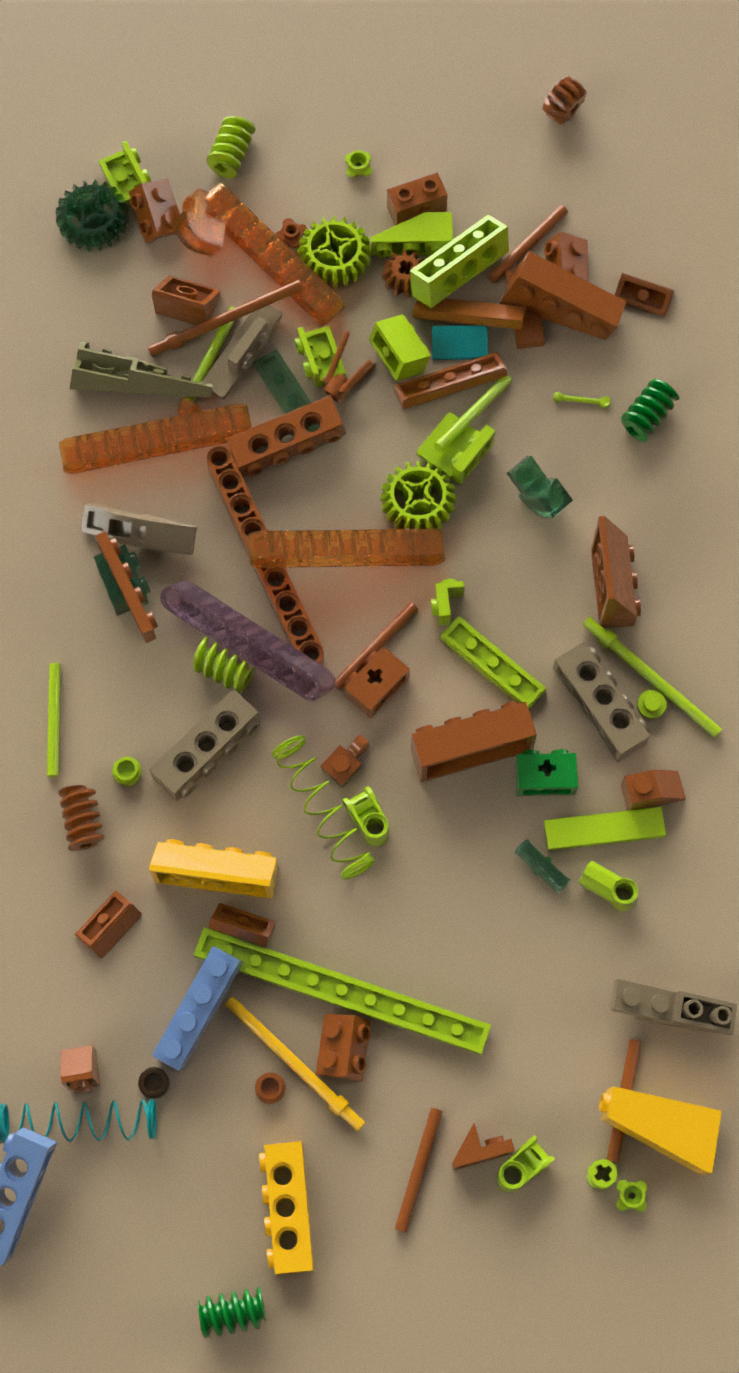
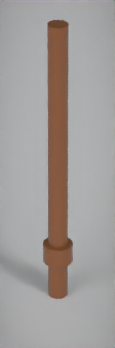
M299 280L294 281L182 332H172L166 335V339L148 346V350L152 357L171 348L176 350L182 347L184 342L300 292L303 288Z

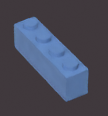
M213 946L153 1052V1057L178 1071L185 1069L243 965V961L218 947Z

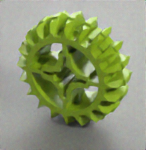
M333 216L331 221L327 222L323 217L320 225L313 222L311 230L305 229L304 237H300V247L298 249L300 266L304 268L306 276L312 275L314 283L322 280L324 288L329 282L333 283L335 289L339 282H342L347 287L348 279L356 282L358 274L364 275L366 267L370 264V239L368 236H365L363 227L357 229L355 221L347 224L346 217L341 221H337L336 217ZM326 240L323 245L318 246V249L314 250L318 244ZM355 254L349 262L344 264L346 259L351 258V255Z
M419 460L416 462V467H412L408 461L405 463V470L397 466L395 468V475L389 473L387 475L388 483L382 484V491L384 493L380 494V501L383 502L381 505L382 512L387 513L386 520L388 522L395 520L394 528L396 530L404 526V533L406 535L411 529H415V535L417 536L420 535L421 529H425L426 533L430 535L432 533V526L440 530L442 522L448 523L450 520L449 514L454 513L455 506L453 503L457 499V496L453 494L455 492V485L449 483V474L441 476V467L432 470L431 462L426 467H421ZM433 487L441 496L439 505L430 496ZM397 492H400L402 498L406 500L404 509H401L395 500ZM423 496V500L419 498V500L413 501V497ZM417 513H425L424 515H415Z

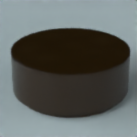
M150 1067L141 1073L138 1086L145 1097L159 1099L168 1092L170 1080L162 1069Z

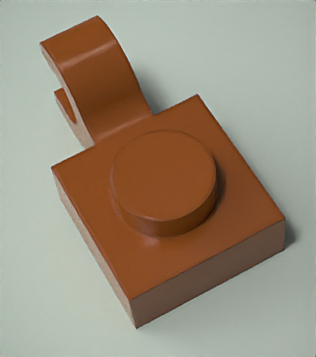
M359 734L347 750L339 745L321 764V769L343 788L362 767V763L357 759L370 746L368 744L369 741Z

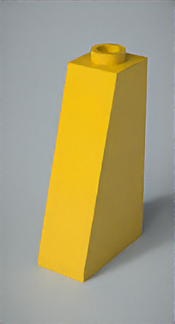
M614 1086L606 1089V1093L601 1094L599 1111L602 1112V1121L697 1174L706 1175L713 1172L721 1110Z

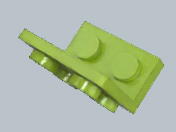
M449 412L419 447L417 456L427 463L431 462L432 466L436 469L441 467L444 475L449 474L450 479L461 486L494 445L495 430L486 424L481 432L468 425L442 452H439L435 449L434 443L459 419Z

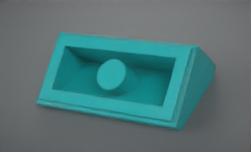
M487 326L432 327V360H473L488 355Z

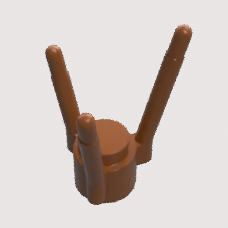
M349 331L344 332L329 371L322 380L327 384L323 391L328 396L331 395L332 399L338 403H341L347 394L375 367V363L367 360L349 380L341 374H338L336 377L333 376L350 335Z

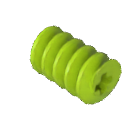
M228 116L221 123L222 126L218 130L214 145L211 147L210 154L207 157V164L219 176L235 178L237 176L236 170H239L241 167L240 161L245 157L244 152L249 148L247 143L251 142V134L255 133L256 128L253 123L245 118Z
M204 637L193 657L194 672L200 673L203 671L204 677L210 678L213 676L215 683L223 681L225 688L230 689L234 686V689L239 694L243 692L255 674L257 663L249 668L248 657L239 663L238 652H235L229 658L228 647H225L219 653V643L215 642L211 647H208L209 638Z

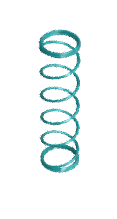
M150 1099L147 1106L145 1100H141L133 1132L130 1137H127L121 1124L117 1103L113 1100L104 1133L100 1138L94 1132L88 1105L84 1101L81 1106L76 1131L71 1139L65 1134L59 1107L55 1101L45 1137L50 1132L56 1108L58 1122L64 1138L69 1142L73 1141L79 1131L85 1107L92 1135L96 1140L101 1141L107 1133L114 1106L121 1133L126 1140H130L136 1132L143 1105L147 1118L148 1137L150 1140L155 1139L157 1133L156 1101ZM26 1102L24 1104L19 1130L23 1126L25 1113L27 1110V1116L31 1131L35 1132L32 1124L29 1105ZM1 1103L0 1143L5 1144L9 1134L8 1106L5 1103Z

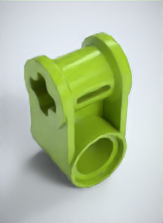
M367 786L364 788V792L350 799H342L346 811L358 827L367 844L371 846L383 845L389 837V824L372 789ZM378 824L384 829L380 834L375 835L369 833L368 828L371 825Z
M535 1135L524 1143L499 1169L496 1179L497 1184L503 1191L509 1193L516 1192L555 1160L553 1155L549 1156L537 1143L538 1138ZM507 1169L516 1170L520 1177L519 1183L514 1185L507 1183L504 1179V1171Z

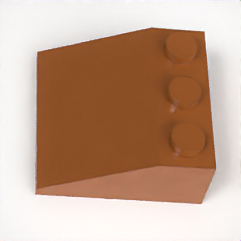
M599 516L591 545L599 625L603 628L634 626L637 616H641L640 599H635L634 589L638 588L637 573L632 572L631 562H634L635 559L634 547L628 544V536L605 516Z

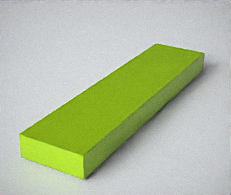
M460 616L440 636L442 642L513 701H518V704L526 702L529 710L546 692L547 688Z
M662 807L544 820L548 851L666 837Z

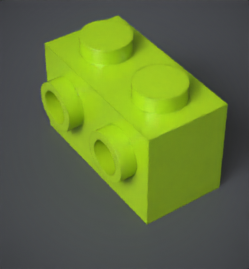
M404 314L375 322L369 341L394 379L399 381L424 373L431 354Z

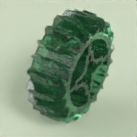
M96 179L92 185H88L84 180L83 186L78 187L73 184V191L65 190V198H59V207L55 211L57 216L56 224L59 227L61 236L66 237L70 245L75 243L79 250L86 245V249L89 252L93 246H97L101 251L103 244L111 247L112 239L120 241V233H126V224L129 222V209L126 202H120L124 200V196L116 194L118 190L115 186L109 188V184L106 181L99 186ZM104 205L109 206L113 210L112 215L108 214L107 210H104ZM73 216L77 217L78 221H81L80 227L71 221Z

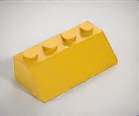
M167 839L166 843L158 842L149 871L154 882L157 884L273 899L278 862L277 858L272 857L271 853L264 851H255V854L252 855L244 854L243 850L234 847H226L225 851L213 849V846L209 844L197 843L193 847L185 846L184 842L180 840Z

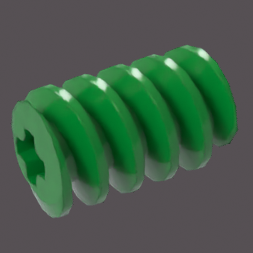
M659 379L649 381L647 387L642 390L641 395L636 397L634 403L628 407L627 412L621 416V422L625 430L638 441L646 442L648 440L647 434H653L655 431L653 425L659 426L661 424L660 417L666 418L668 416L667 410L674 408L672 400H679L677 392L665 381Z
M260 1287L256 1288L255 1297L253 1298L248 1289H244L241 1300H239L235 1291L231 1292L229 1302L225 1300L222 1293L218 1296L217 1304L213 1303L210 1295L206 1296L204 1306H201L198 1300L200 1327L204 1338L210 1337L212 1327L217 1336H221L224 1325H226L229 1333L233 1334L235 1333L237 1323L242 1331L245 1332L248 1330L249 1321L252 1322L255 1329H260L262 1319L266 1322L263 1295Z

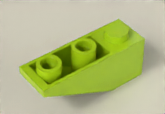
M424 212L372 236L371 255L389 257L393 255V252L397 255H402L403 250L409 256L416 252L417 256L434 254L453 240L452 212Z

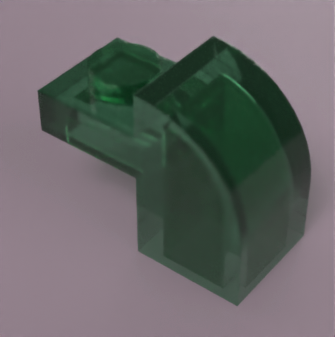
M526 456L506 473L519 490L520 494L518 497L535 514L543 518H554L573 501L558 478H547L532 456Z

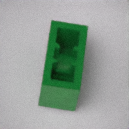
M557 749L551 751L550 754H539L537 750H526L522 754H517L515 761L517 796L576 795L578 789L576 753H569L566 749ZM542 768H548V772L551 773L550 776H545Z

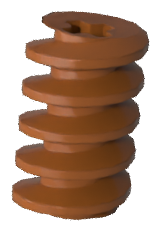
M72 785L58 791L59 796L62 797L60 805L64 808L62 817L67 820L64 823V828L69 831L66 839L68 842H71L68 849L70 851H81L96 846L97 842L105 839L104 834H95L96 830L103 827L102 823L93 822L94 819L101 816L100 812L91 811V808L99 805L97 800H89V797L96 794V790L87 789L83 785Z

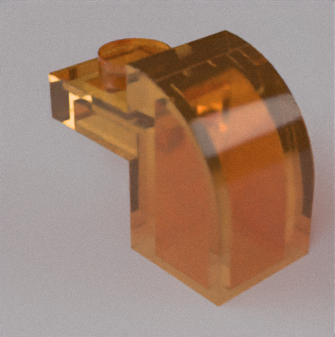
M198 188L185 198L182 206L183 213L174 220V228L177 237L185 247L193 252L212 257L223 247L225 222L206 216L208 191Z

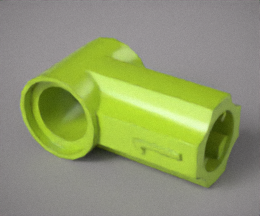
M592 860L578 881L579 885L609 901L616 910L628 911L636 903L638 887L632 879L622 878ZM620 889H626L631 893L632 897L629 900H621L617 897L616 892Z

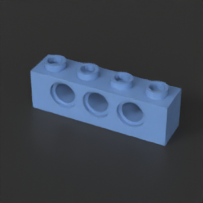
M24 1127L8 1136L3 1147L6 1155L3 1163H0V1219L4 1223V1230H0V1265H4L13 1257L57 1144L56 1141ZM17 1159H22L26 1163L27 1172H22L17 1168ZM5 1188L14 1191L16 1195L15 1201H11L6 1197Z

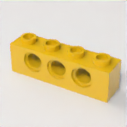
M302 1141L264 1145L265 1153H259L260 1171L267 1173V1185H262L263 1204H269L270 1217H264L266 1236H272L273 1249H267L268 1268H274L275 1275L314 1272ZM281 1168L289 1169L292 1172V1179L286 1185H279L274 1179L275 1173ZM283 1200H290L295 1205V1210L289 1217H282L277 1212L278 1204ZM286 1232L295 1233L298 1239L296 1246L290 1250L283 1249L280 1245V1238Z

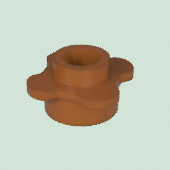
M291 218L284 219L281 230L276 232V239L288 247L296 248L299 246L300 237H303L307 227L304 224L294 223Z

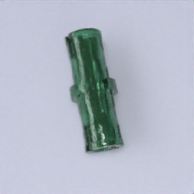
M528 839L523 841L514 853L533 869L532 873L546 881L557 894L571 881L570 878H567L551 863L553 860L551 857H545Z

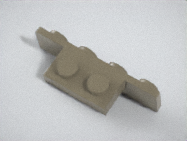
M268 305L250 313L202 381L203 384H213L212 394L221 399L226 398L245 369L247 370L251 366L254 356L259 349L263 348L267 343L269 335L282 318L281 311Z

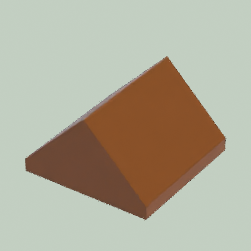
M169 275L152 290L155 313L193 325L200 324L211 319L221 290Z

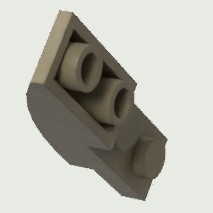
M86 503L84 505L81 532L97 535L106 531L109 539L115 538L119 544L192 555L197 526L148 514L138 515L93 503Z
M617 979L614 981L610 1011L635 1016V1019L663 1025L733 1035L737 1004L683 991L672 992Z

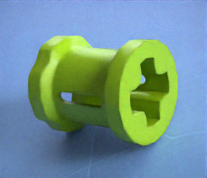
M599 1159L588 1168L587 1181L594 1189L605 1190L616 1181L617 1169L607 1159ZM596 1167L600 1170L605 1168L608 1170L609 1174L606 1176L608 1182H605L603 1179L598 1181L595 1178V1175L598 1173Z

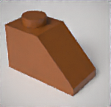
M648 770L626 775L621 783L627 810L652 808L686 799L678 771Z

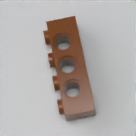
M329 395L226 439L242 477H245L247 475H258L264 468L271 465H282L295 455L308 454L324 443H335L343 435H346L332 397ZM313 424L320 425L319 429L314 432L307 431L308 427ZM286 435L294 436L290 442H281L282 438ZM268 446L264 453H255L258 447Z

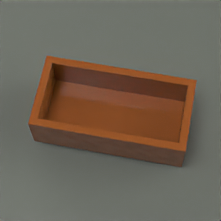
M511 701L503 704L501 709L490 712L489 709H483L473 713V717L461 719V717H454L446 720L444 725L433 728L432 725H426L416 729V733H412L411 752L422 783L514 757L526 750H533L537 733L527 703L518 704V701Z

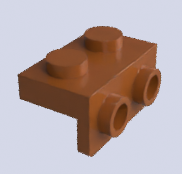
M168 178L141 183L129 191L130 203L135 210L139 222V231L143 235L145 243H151L158 238L181 234L185 231Z
M559 232L545 243V260L588 281V240L565 232Z
M324 1014L315 1075L329 1078H346L362 1082L367 1067V1046L371 1037L370 1021L356 1015Z

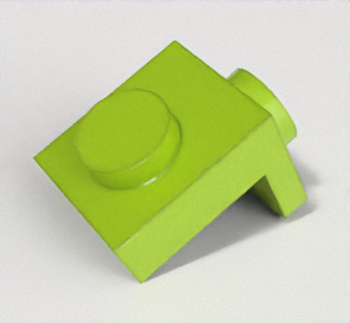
M445 579L435 584V599H431L432 616L438 617V626L450 625L449 597L464 596V581Z

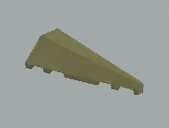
M81 340L77 358L72 369L69 389L210 398L213 384L191 381V377L187 375H182L180 379L168 375L167 368L131 356L114 355L112 350L107 348L100 352L91 349L89 342Z

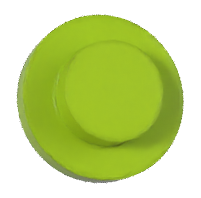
M655 690L643 692L637 701L639 713L648 719L661 717L667 706L665 697Z
M122 757L114 763L112 774L115 781L120 785L131 786L141 778L142 768L135 758Z

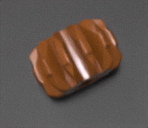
M570 76L565 77L557 85H554L552 91L549 92L548 97L544 100L542 110L553 121L563 124L569 121L577 110L580 109V106L585 101L587 91L576 79Z
M403 250L402 256H398L393 252L391 260H386L384 263L385 270L382 272V279L386 281L385 287L387 290L394 289L395 296L402 292L408 298L409 293L412 292L410 270L424 261V258L417 259L416 252L410 256L407 255L405 250Z

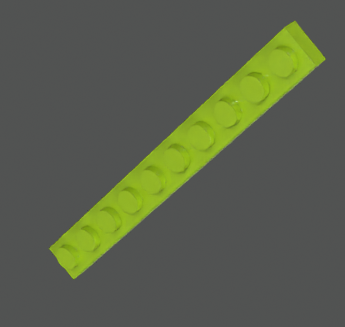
M206 927L203 928L194 952L195 958L205 961L213 946L218 947L244 962L239 973L482 1055L491 1024Z

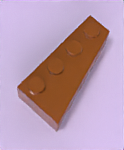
M528 251L511 275L499 304L525 306L528 313L538 315L542 319L606 340L617 328L626 301Z

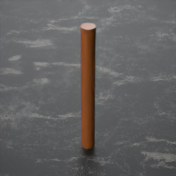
M560 205L487 275L489 281L496 283L505 274V271H508L568 213L567 208Z
M410 602L332 682V685L340 691L345 686L344 683L347 678L355 671L358 673L365 666L364 662L367 657L374 651L378 652L415 615L418 608Z
M629 1039L620 1088L633 1089L641 1041ZM614 1127L612 1128L607 1160L618 1164L624 1133Z
M430 1109L395 1229L407 1233L443 1111L439 1109Z

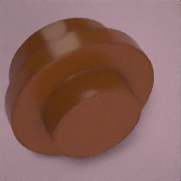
M268 1072L257 1079L255 1092L262 1102L274 1104L279 1102L285 1095L286 1085L280 1075Z

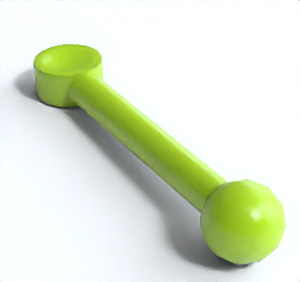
M561 392L553 394V400L557 403L563 400L599 404L604 409L608 408L611 403V399L607 396L596 399L563 395Z

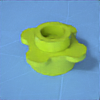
M361 150L348 153L345 156V162L348 163L347 176L354 178L356 175L370 176L373 172L369 163L371 155Z
M620 1180L616 1185L619 1191V1200L616 1202L617 1208L620 1211H626L627 1209H635L637 1212L645 1211L647 1208L645 1201L646 1183L641 1180L636 1183ZM630 1193L635 1195L634 1199L629 1198Z

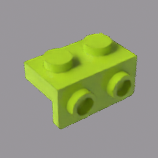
M127 141L121 142L122 151L98 160L99 166L121 209L131 205L129 191L141 183L151 182L147 170H141L139 166L141 160L136 148L131 149Z
M329 326L304 332L303 327L297 328L298 338L294 339L298 355H304L306 362L302 363L306 378H312L315 387L325 385L322 380L328 373L337 351ZM341 358L333 375L334 377L338 374L346 377V371Z

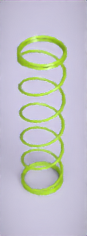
M305 736L292 737L278 745L273 750L272 756L274 759H277V766L281 768L302 766L291 779L290 788L298 792L316 789L305 802L303 811L308 815H320L331 812L319 825L317 836L323 839H330L346 835L334 847L330 858L334 862L341 863L361 858L341 872L340 876L343 880L351 879L369 869L375 863V859L373 856H369L371 852L344 860H335L333 858V853L338 846L357 831V828L332 836L320 835L319 831L322 825L335 812L341 809L344 804L315 813H310L306 810V805L311 798L329 784L330 781L328 780L306 789L293 788L292 783L296 776L310 763L315 761L317 757L300 764L282 766L279 763V759L295 753L306 743ZM297 741H300V742H299L298 744H296L294 747H292V748H290L289 750L285 751L291 744H293V743H295V742H297Z

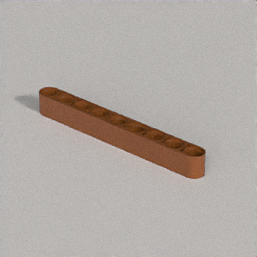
M214 446L209 449L206 456L209 474L300 668L308 674L318 673L323 668L325 662L324 651L231 452L225 446ZM221 459L226 461L224 465H214V462ZM229 483L238 485L232 490L224 488ZM239 507H247L249 509L243 514L235 512ZM250 531L260 532V535L255 538L247 536ZM262 555L272 557L268 562H260L258 560ZM274 579L283 581V584L278 587H273L269 583ZM287 603L295 606L289 612L281 610V607ZM297 628H303L307 631L305 635L300 637L293 635L292 632ZM308 653H315L319 656L317 660L312 662L304 659V656Z

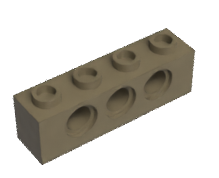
M582 642L557 657L554 661L553 669L616 761L619 762L647 744L650 738L648 734L650 729L647 723L642 718L638 719L632 711L634 707L628 696L625 694L621 695L616 688L617 682L610 671L605 672L600 665L601 659L593 647L589 648L585 642ZM589 672L594 676V680L584 681L580 674ZM600 695L607 696L611 703L602 705L597 702L596 697ZM622 719L626 722L627 727L624 729L616 728L612 721Z
M233 688L149 769L152 778L176 801L182 796L184 798L189 796L197 786L195 783L203 775L205 777L209 776L216 769L217 762L224 755L228 757L238 747L237 742L244 735L248 737L258 728V722L260 721L259 712ZM231 721L236 724L235 728L231 731H223L221 729L222 724ZM209 741L215 744V747L209 752L200 750V746L204 742ZM184 762L194 764L193 769L189 772H181L179 767Z

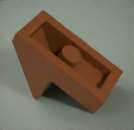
M473 1123L452 1163L453 1170L513 1154L515 1149L512 1139L504 1140L503 1136L493 1137L485 1140L486 1146L481 1147L476 1126Z

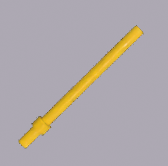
M234 996L226 1002L225 1006L330 1105L329 1110L337 1117L341 1116L357 1132L365 1125L366 1122L349 1107L350 1103L342 1095L337 1096Z

